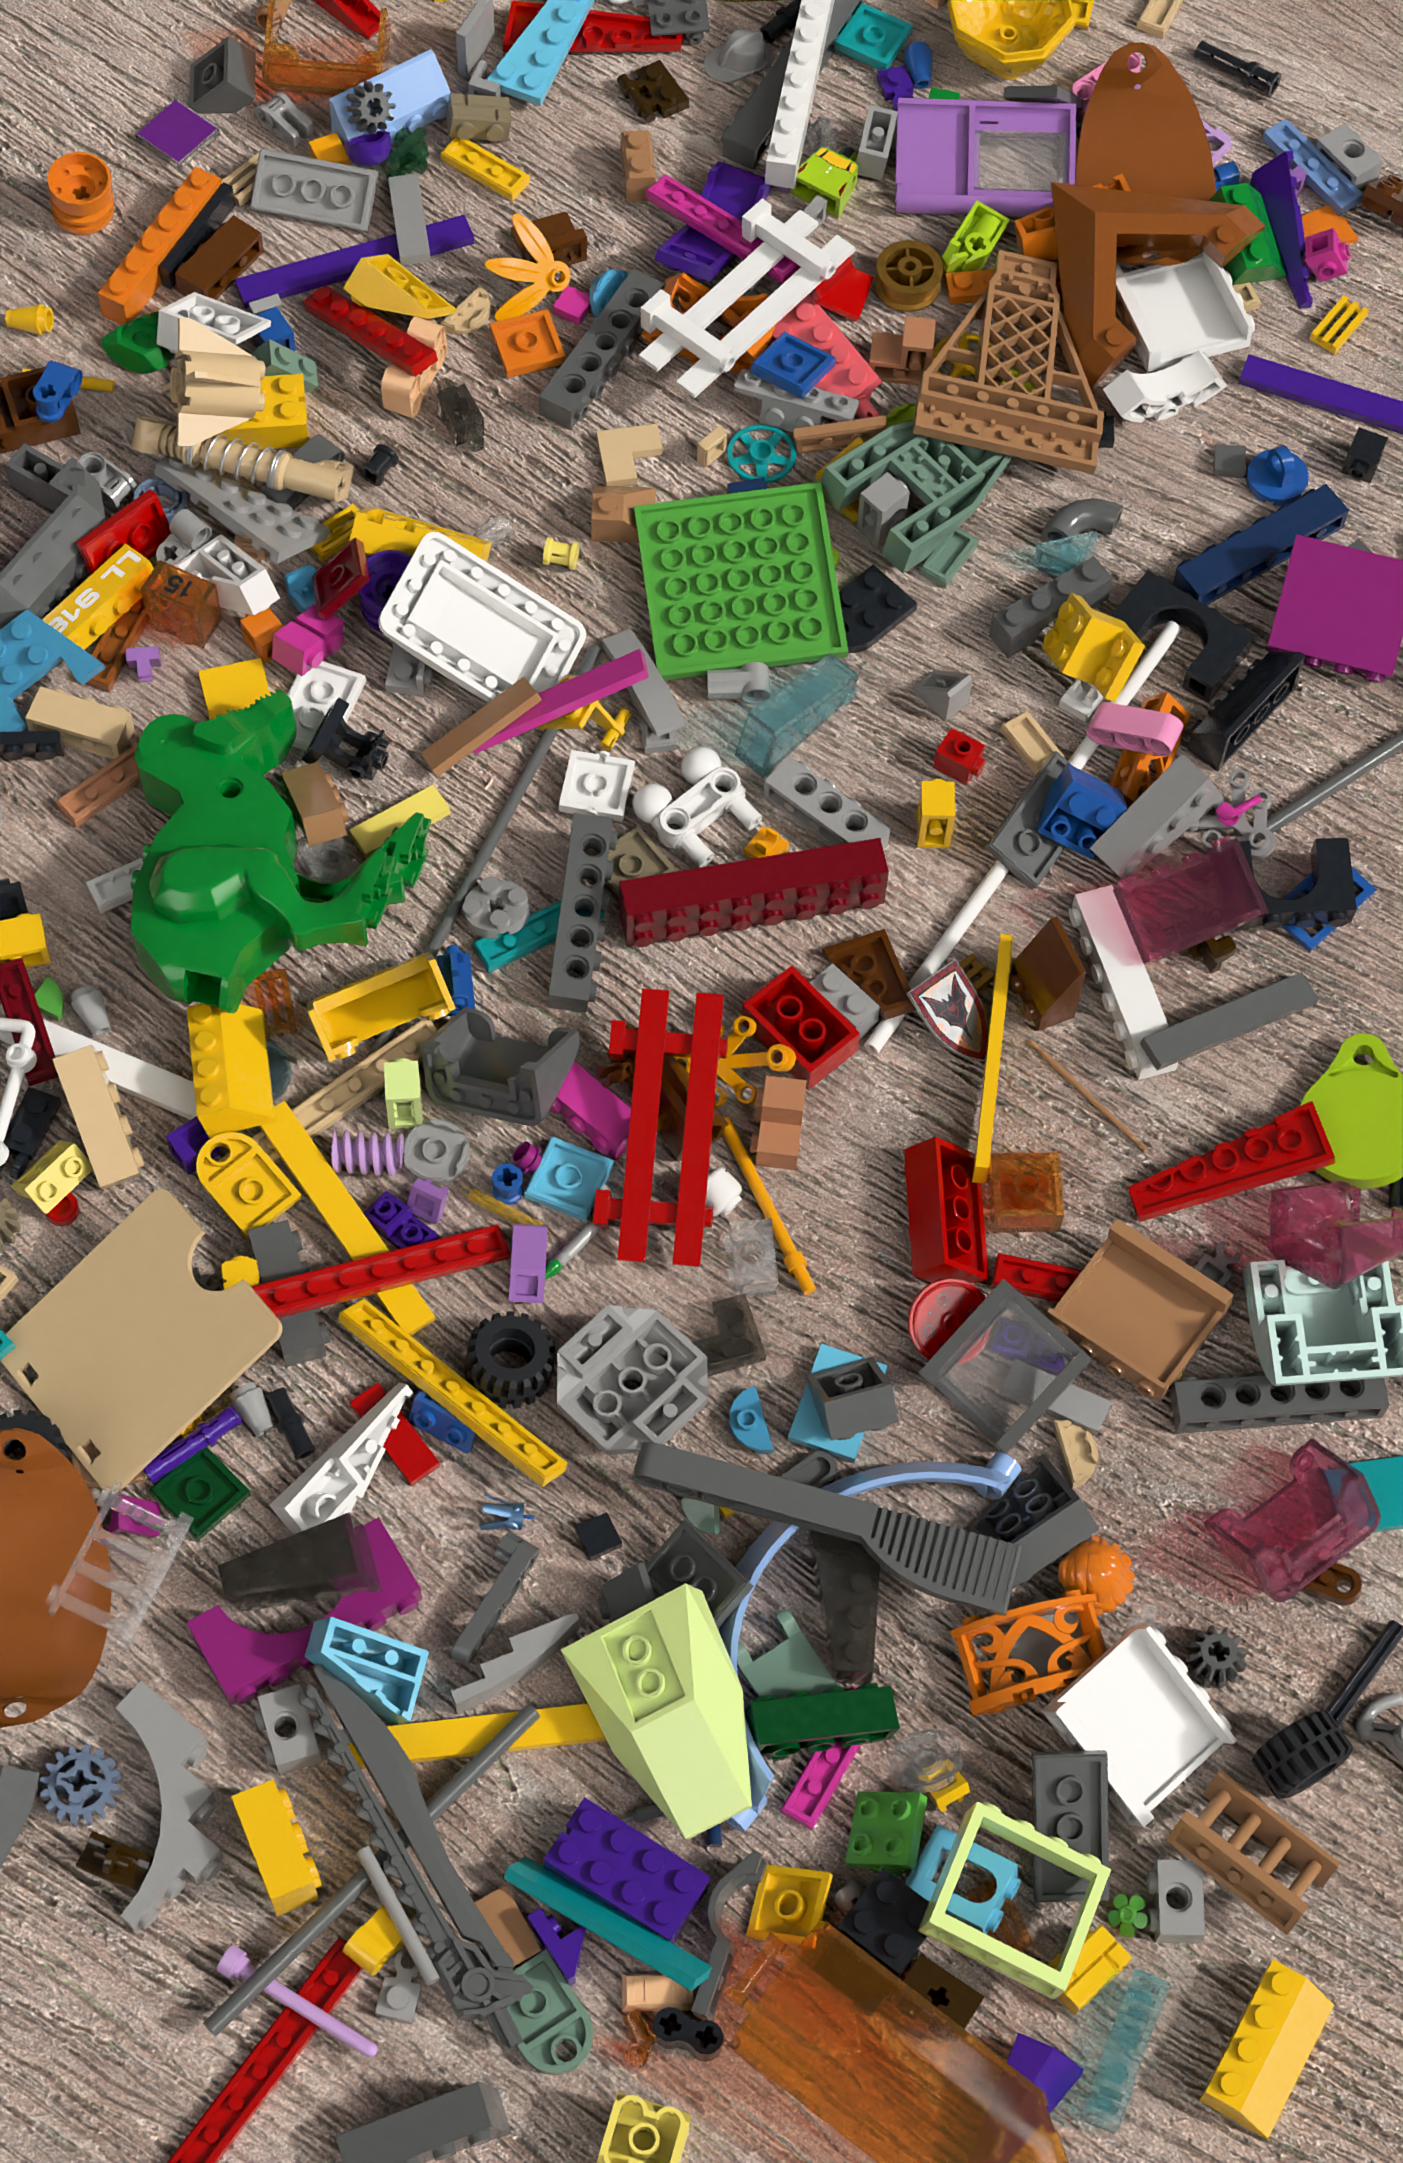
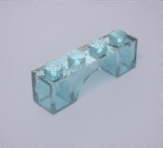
M1137 1968L1133 1970L1124 1990L1079 2120L1114 2135L1118 2131L1133 2092L1140 2063L1159 2018L1171 1982Z

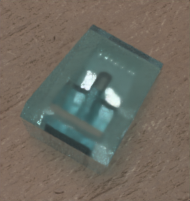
M1094 531L1037 544L1033 563L1036 568L1059 577L1093 557L1098 534Z

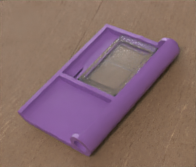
M898 98L895 213L967 216L978 200L1005 217H1024L1044 207H1053L1051 182L1075 185L1076 104Z

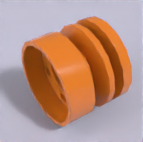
M86 152L68 153L56 159L49 168L47 176L51 211L56 223L62 229L79 235L97 233L105 228L112 220L115 209L109 167L101 158Z

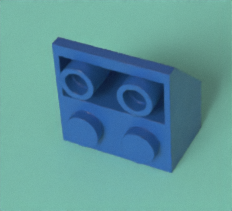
M1067 763L1049 790L1038 823L1037 832L1092 860L1095 854L1091 851L1090 847L1128 809L1121 790Z

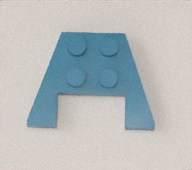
M28 609L0 629V732H21L28 728L25 718L13 702V699L63 661L82 685L106 668L102 662Z

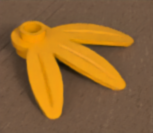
M519 213L512 216V223L524 247L537 263L518 258H494L487 260L485 266L502 277L515 281L533 282V284L514 294L496 311L495 319L497 321L517 317L528 312L546 296L549 290L553 292L562 291L570 282L571 274L568 266L561 261H554L552 251L543 234L531 221ZM557 272H560L559 279L556 282L554 278L555 274Z

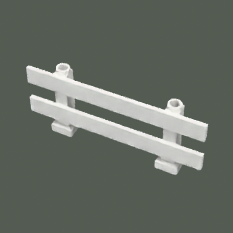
M761 199L742 216V237L749 242H753L758 237L764 242L685 314H681L670 306V295L662 289L641 307V328L648 333L658 328L663 333L639 354V359L658 372L685 347L699 357L700 360L676 381V385L693 398L697 397L724 371H729L742 354L824 279L831 278L836 268L855 252V247L836 235L820 249L806 239L818 227V221L802 210H799L787 222L782 223L771 215V204ZM786 256L801 266L799 270L721 341L704 330L783 257Z

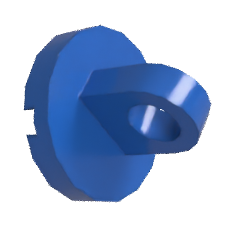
M1280 445L1273 449L1262 451L1253 457L1247 469L1246 483L1249 491L1258 500L1264 503L1266 501L1273 502L1275 506H1282L1288 502L1293 503L1302 497L1308 485L1309 472L1305 463L1297 455L1291 453L1287 446Z

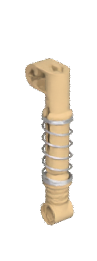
M142 415L136 417L131 445L132 449L143 453L163 454L182 460L184 465L195 468L202 461L204 471H207L210 467L219 470L221 476L228 472L235 474L236 480L243 476L250 478L252 484L258 480L267 483V487L281 491L287 488L335 502L348 498L354 469L352 465L340 461L322 460L317 463H310L302 459L293 458L291 453L283 450L275 453L272 447L262 450L254 442L244 445L240 438L229 441L225 434H219L216 437L212 436L190 447L177 446L176 426L169 425L167 421Z

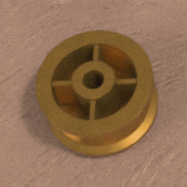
M903 240L890 244L880 253L876 265L875 290L878 297L887 307L899 311L914 312L925 309L934 303L941 289L943 263L939 254L932 247L919 241Z

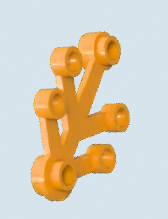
M740 1016L734 1021V1030L728 1036L727 1058H720L718 1060L717 1075L736 1092L738 1101L750 1105L756 1102L757 1087L746 1083L732 1069L769 1066L772 1070L783 1073L793 1068L796 1056L790 1047L782 1044L771 1046L767 1052L732 1055L746 1037L752 1036L756 1031V1023L752 1018ZM748 1021L749 1029L742 1033L740 1026L742 1022ZM723 1024L721 1026V1037L724 1034ZM780 1051L783 1058L780 1063L776 1064L774 1062V1055ZM674 1057L678 1062L681 1060L686 1061V1070L689 1073L691 1058ZM716 1086V1091L720 1093V1098L715 1102V1106L721 1107L727 1100V1093L723 1088ZM750 1088L752 1096L745 1100L743 1092L745 1089Z

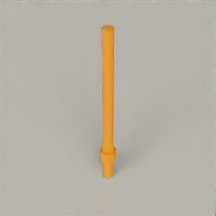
M725 1117L729 1125L725 1127L723 1135L785 1256L783 1262L789 1274H794L803 1294H812L816 1291V1287L806 1269L808 1264L802 1252L796 1250L731 1119Z

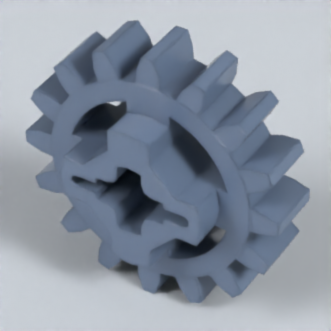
M85 1744L82 1752L78 1753L73 1745L69 1746V1755L65 1757L60 1752L55 1753L58 1763L56 1765L46 1763L45 1768L50 1775L40 1777L41 1785L48 1788L41 1791L40 1796L43 1801H49L45 1806L49 1814L58 1810L56 1816L58 1822L63 1823L67 1817H70L73 1827L78 1826L80 1819H85L88 1826H92V1816L98 1815L103 1820L107 1818L103 1809L106 1806L116 1808L117 1804L112 1795H119L122 1792L121 1787L114 1784V1782L122 1778L118 1770L111 1771L116 1765L113 1758L104 1760L105 1753L101 1748L94 1754H91L89 1744ZM75 1765V1766L72 1767L70 1770H68L66 1773H63L67 1768H69V1767ZM92 1765L98 1767L103 1772L105 1779L93 1775ZM81 1780H86L88 1785L82 1786L81 1790L76 1792L74 1786H79ZM57 1792L69 1796V1806H66L58 1799ZM96 1798H98V1800H97L95 1803H93V1804L90 1805V1806H87V1805H88L89 1803H91L93 1800H95Z

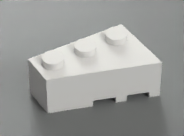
M222 534L169 568L173 576L178 575L183 579V583L175 579L180 586L181 592L187 583L192 581V584L186 591L188 596H184V598L253 616L265 611L272 603L280 599L266 569Z

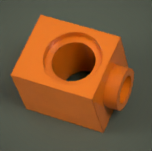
M270 608L254 616L247 614L240 620L242 637L258 658H261L262 663L265 664L272 660L273 634L284 626Z

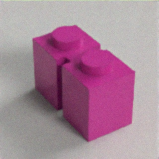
M313 604L296 617V623L291 621L273 634L272 659L300 676L305 675L312 668H317L323 659L340 650L344 643V621L334 615L324 620L318 615L317 607Z

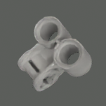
M182 509L172 518L169 524V530L172 533L157 548V561L173 576L169 568L217 536L212 533L211 527L190 510Z

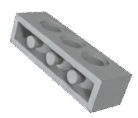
M789 755L765 779L763 797L829 846L875 838L881 839L883 850L888 846L891 829L880 817L872 816L865 811L857 800L847 798L837 790L832 782L827 779L823 780L814 774L806 763L797 761ZM803 790V791H807V792H809V793H808V794H800V793H798V791ZM824 809H831V810H833L834 812H832V813H827V812H824L823 810H824ZM855 827L858 828L859 831H851L848 828Z

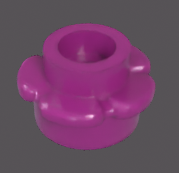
M528 1141L521 1143L514 1150L511 1156V1163L519 1168L522 1174L535 1171L542 1161V1156L539 1155L541 1152L540 1146L537 1144L533 1146Z

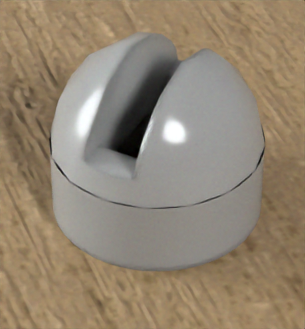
M852 1879L830 1897L840 1909L849 1912L853 1908L851 1900H854L856 1903L862 1896L863 1891L857 1881Z

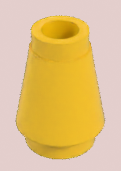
M39 304L8 309L5 321L8 328L44 335L45 332L52 331L54 316L50 307Z

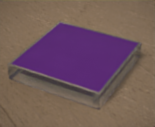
M176 98L135 133L136 141L179 171L220 136V130L217 126Z

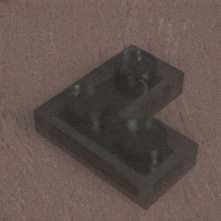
M746 1294L712 1302V1310L720 1334L692 1342L707 1356L708 1377L766 1361V1353Z

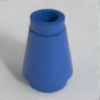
M925 42L911 43L906 47V53L904 54L914 86L918 89L927 88L932 84L933 51Z

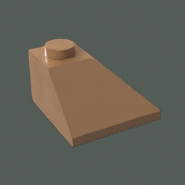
M594 485L591 541L639 543L634 506L656 503V488Z

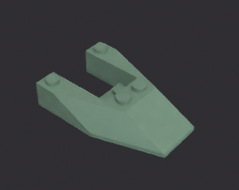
M914 421L890 426L826 466L820 482L824 498L838 512L858 500L862 491L887 472L893 477H898L927 505L891 528L881 553L903 574L925 560L976 512L1013 456L913 434Z

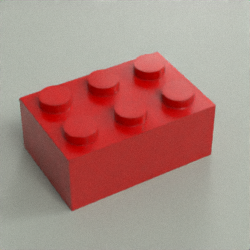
M793 965L742 1004L741 1016H747L755 1021L756 1031L753 1035L767 1050L773 1045L782 1044L794 1051L796 1061L789 1072L796 1079L807 1080V1090H810L858 1051L860 1032ZM748 1021L742 1022V1024L747 1029H749ZM779 1051L774 1057L781 1062L783 1055Z

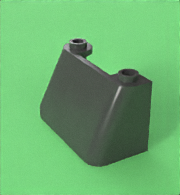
M464 1007L420 1046L429 1096L436 1104L445 1108L526 1126H536L548 1115L580 1051L578 1030L558 1027L549 1034L548 1047L496 1036L493 1021L486 1013Z

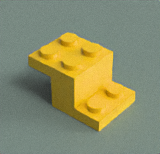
M1071 593L1067 601L1061 605L1058 618L1053 628L1046 633L1042 647L1061 673L1094 685L1105 699L1115 702L1145 645L1124 621L1092 609L1081 596Z

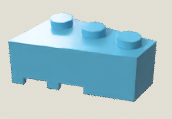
M328 1617L314 1622L305 1657L315 1665H323V1668L351 1689L369 1708L394 1726L411 1721L429 1651L337 1618Z

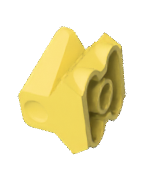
M618 2092L597 2163H680L692 2114L682 2112L674 2107H666L649 2102L635 2095Z

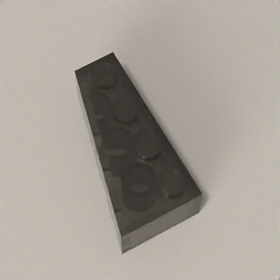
M350 1512L218 1565L225 1598L242 1612L283 1606L287 1602L317 1601L318 1597L337 1595L338 1597L353 1595V1592L365 1590L369 1593L382 1591L366 1528Z

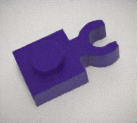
M905 65L877 71V81L884 100L893 99V111H897L898 98H914L912 96L914 87Z

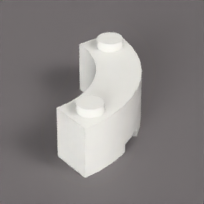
M1197 350L1185 356L1179 363L1157 372L1137 374L1126 370L1114 376L1110 383L1103 388V391L1121 417L1132 422L1142 423L1148 417H1154L1156 421L1170 418L1178 414V408L1190 403L1196 407L1228 385L1210 359L1200 350Z

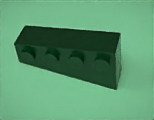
M867 1683L858 1686L857 1690L844 1691L843 1687H832L822 1691V1694L809 1695L808 1691H798L789 1694L787 1698L774 1699L773 1695H763L754 1698L744 1711L745 1719L762 1756L772 1755L773 1762L788 1759V1755L795 1754L806 1748L810 1755L816 1752H824L833 1748L835 1742H840L842 1748H847L854 1745L889 1740L900 1729L891 1686L878 1687L877 1683Z

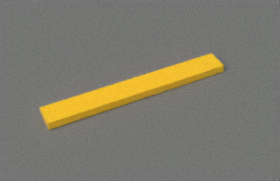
M1000 933L996 955L972 1182L982 1184L986 1182L990 1162L1013 945L1012 935Z
M285 1100L274 1107L275 1122L260 1125L259 1127L351 1260L354 1261L390 1252ZM413 1284L375 1293L396 1325L410 1336L435 1321L434 1314Z
M363 1298L339 1313L338 1322L538 1485L544 1487L565 1472L568 1462Z
M588 1703L535 1709L539 1713L540 1718L506 1752L607 1740ZM520 1711L386 1727L399 1742L412 1763L475 1756ZM352 1743L349 1744L348 1747L359 1767L365 1769L366 1767Z

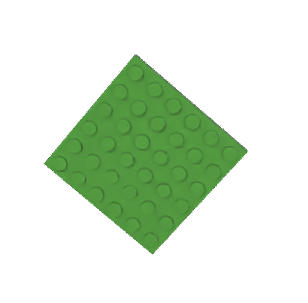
M821 482L634 506L656 668L664 681L706 676L707 670L741 669L743 665L750 662H761L768 667L848 657V646Z

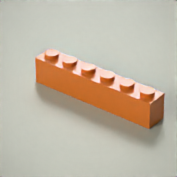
M196 166L98 292L103 317L123 325L138 316L162 284L159 265L222 184L220 177Z

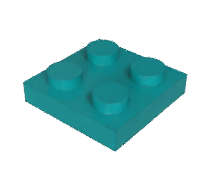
M861 3L835 41L834 50L879 70L889 69L912 35L913 25Z

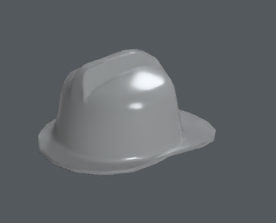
M738 29L729 35L724 44L708 53L704 61V69L706 74L713 80L730 83L766 68L771 61V53L763 42L761 31L754 32L749 29Z

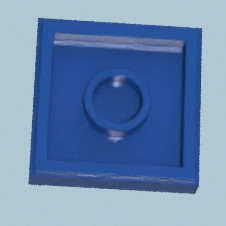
M784 331L751 364L750 373L802 399L835 366L836 357Z

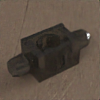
M449 378L439 380L437 382L438 393H436L437 412L456 447L465 444L472 452L482 450L484 448L483 436H485L484 417L467 386L463 383L456 387Z

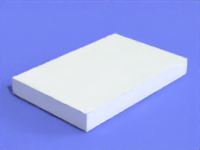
M324 661L317 668H312L303 676L297 674L287 694L292 701L297 727L296 739L292 746L307 750L329 707L338 697L349 703L343 716L347 723L366 683V675Z

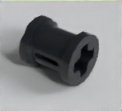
M377 444L373 449V456L367 463H362L359 472L372 485L381 486L384 482L385 474L391 467H396L399 463V458L390 447Z

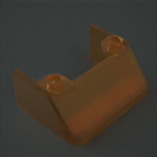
M275 0L268 1L262 76L268 88L274 91L336 96L355 85L387 71L391 32L387 8H381L377 51L365 52L360 56L358 64L300 60L299 54L293 46L278 44L280 15Z

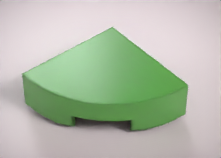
M47 976L35 993L40 1012L60 1022L64 1014L63 995L57 983Z

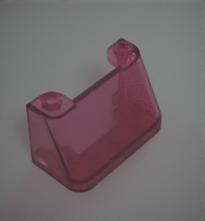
M1312 1438L1292 1455L1289 1466L1294 1479L1246 1517L1241 1519L1240 1515L1233 1509L1224 1508L1203 1522L1212 1539L1265 1595L1276 1602H1285L1359 1545L1377 1529L1381 1519L1380 1510L1364 1474Z

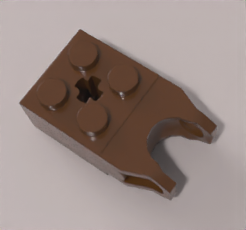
M45 367L0 378V453L18 450L24 443L34 446L81 434L72 400L63 417L56 422H44L37 416V402L34 399L33 389L41 378Z

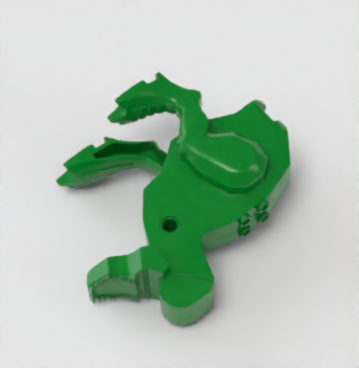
M275 689V693L270 692L271 696L265 694L266 698L260 696V700L255 699V704H250V708L244 707V710L239 709V711L226 710V715H216L215 719L197 724L184 715L168 714L157 717L146 726L138 742L134 758L146 801L172 817L156 834L153 843L145 845L142 855L141 870H135L132 874L131 934L139 965L160 991L170 1000L185 1004L198 1002L219 1007L221 1012L234 1014L239 1008L247 986L287 952L292 943L297 950H306L317 945L330 943H348L366 947L368 944L366 929L377 928L387 905L405 902L404 887L413 888L429 853V849L425 845L431 819L424 818V814L416 812L400 827H395L392 835L387 837L384 843L348 878L335 883L322 882L307 878L295 871L293 863L298 843L292 811L270 782L262 777L285 761L297 735L292 701L285 692Z

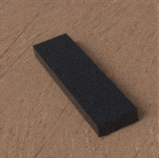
M224 182L220 185L161 262L159 269L162 286L172 290L177 283L175 272L180 264L187 262L196 253L200 244L206 243L213 236L217 228L235 207L233 186Z

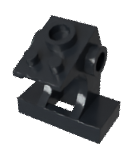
M338 697L329 707L301 760L311 764L317 762L323 755L346 769L347 773L352 777L373 780L377 771L384 769L389 757V753L386 752L389 741L385 740V731L382 729L378 734L367 731L364 735L354 731L346 724L343 718L349 703ZM342 740L358 749L355 756L339 748Z

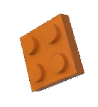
M548 309L490 323V332L507 378L559 366L566 360Z

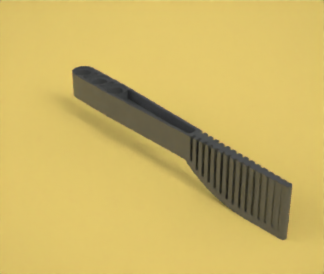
M643 1442L640 1446L632 1479L641 1485L859 1542L880 1566L910 1587L944 1601L1006 1616L1022 1551V1546L976 1534L975 1532H968L961 1528L957 1529L954 1526H946V1524H939L936 1521H928L925 1518L920 1519L915 1515L909 1516L907 1515L908 1513H898L897 1510L893 1509L891 1511L887 1507L880 1508L878 1507L879 1505L666 1445Z

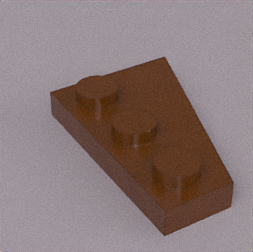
M885 929L822 949L823 957L830 964L833 963L880 1006L879 1014L885 1020L916 1010L906 994L911 989Z

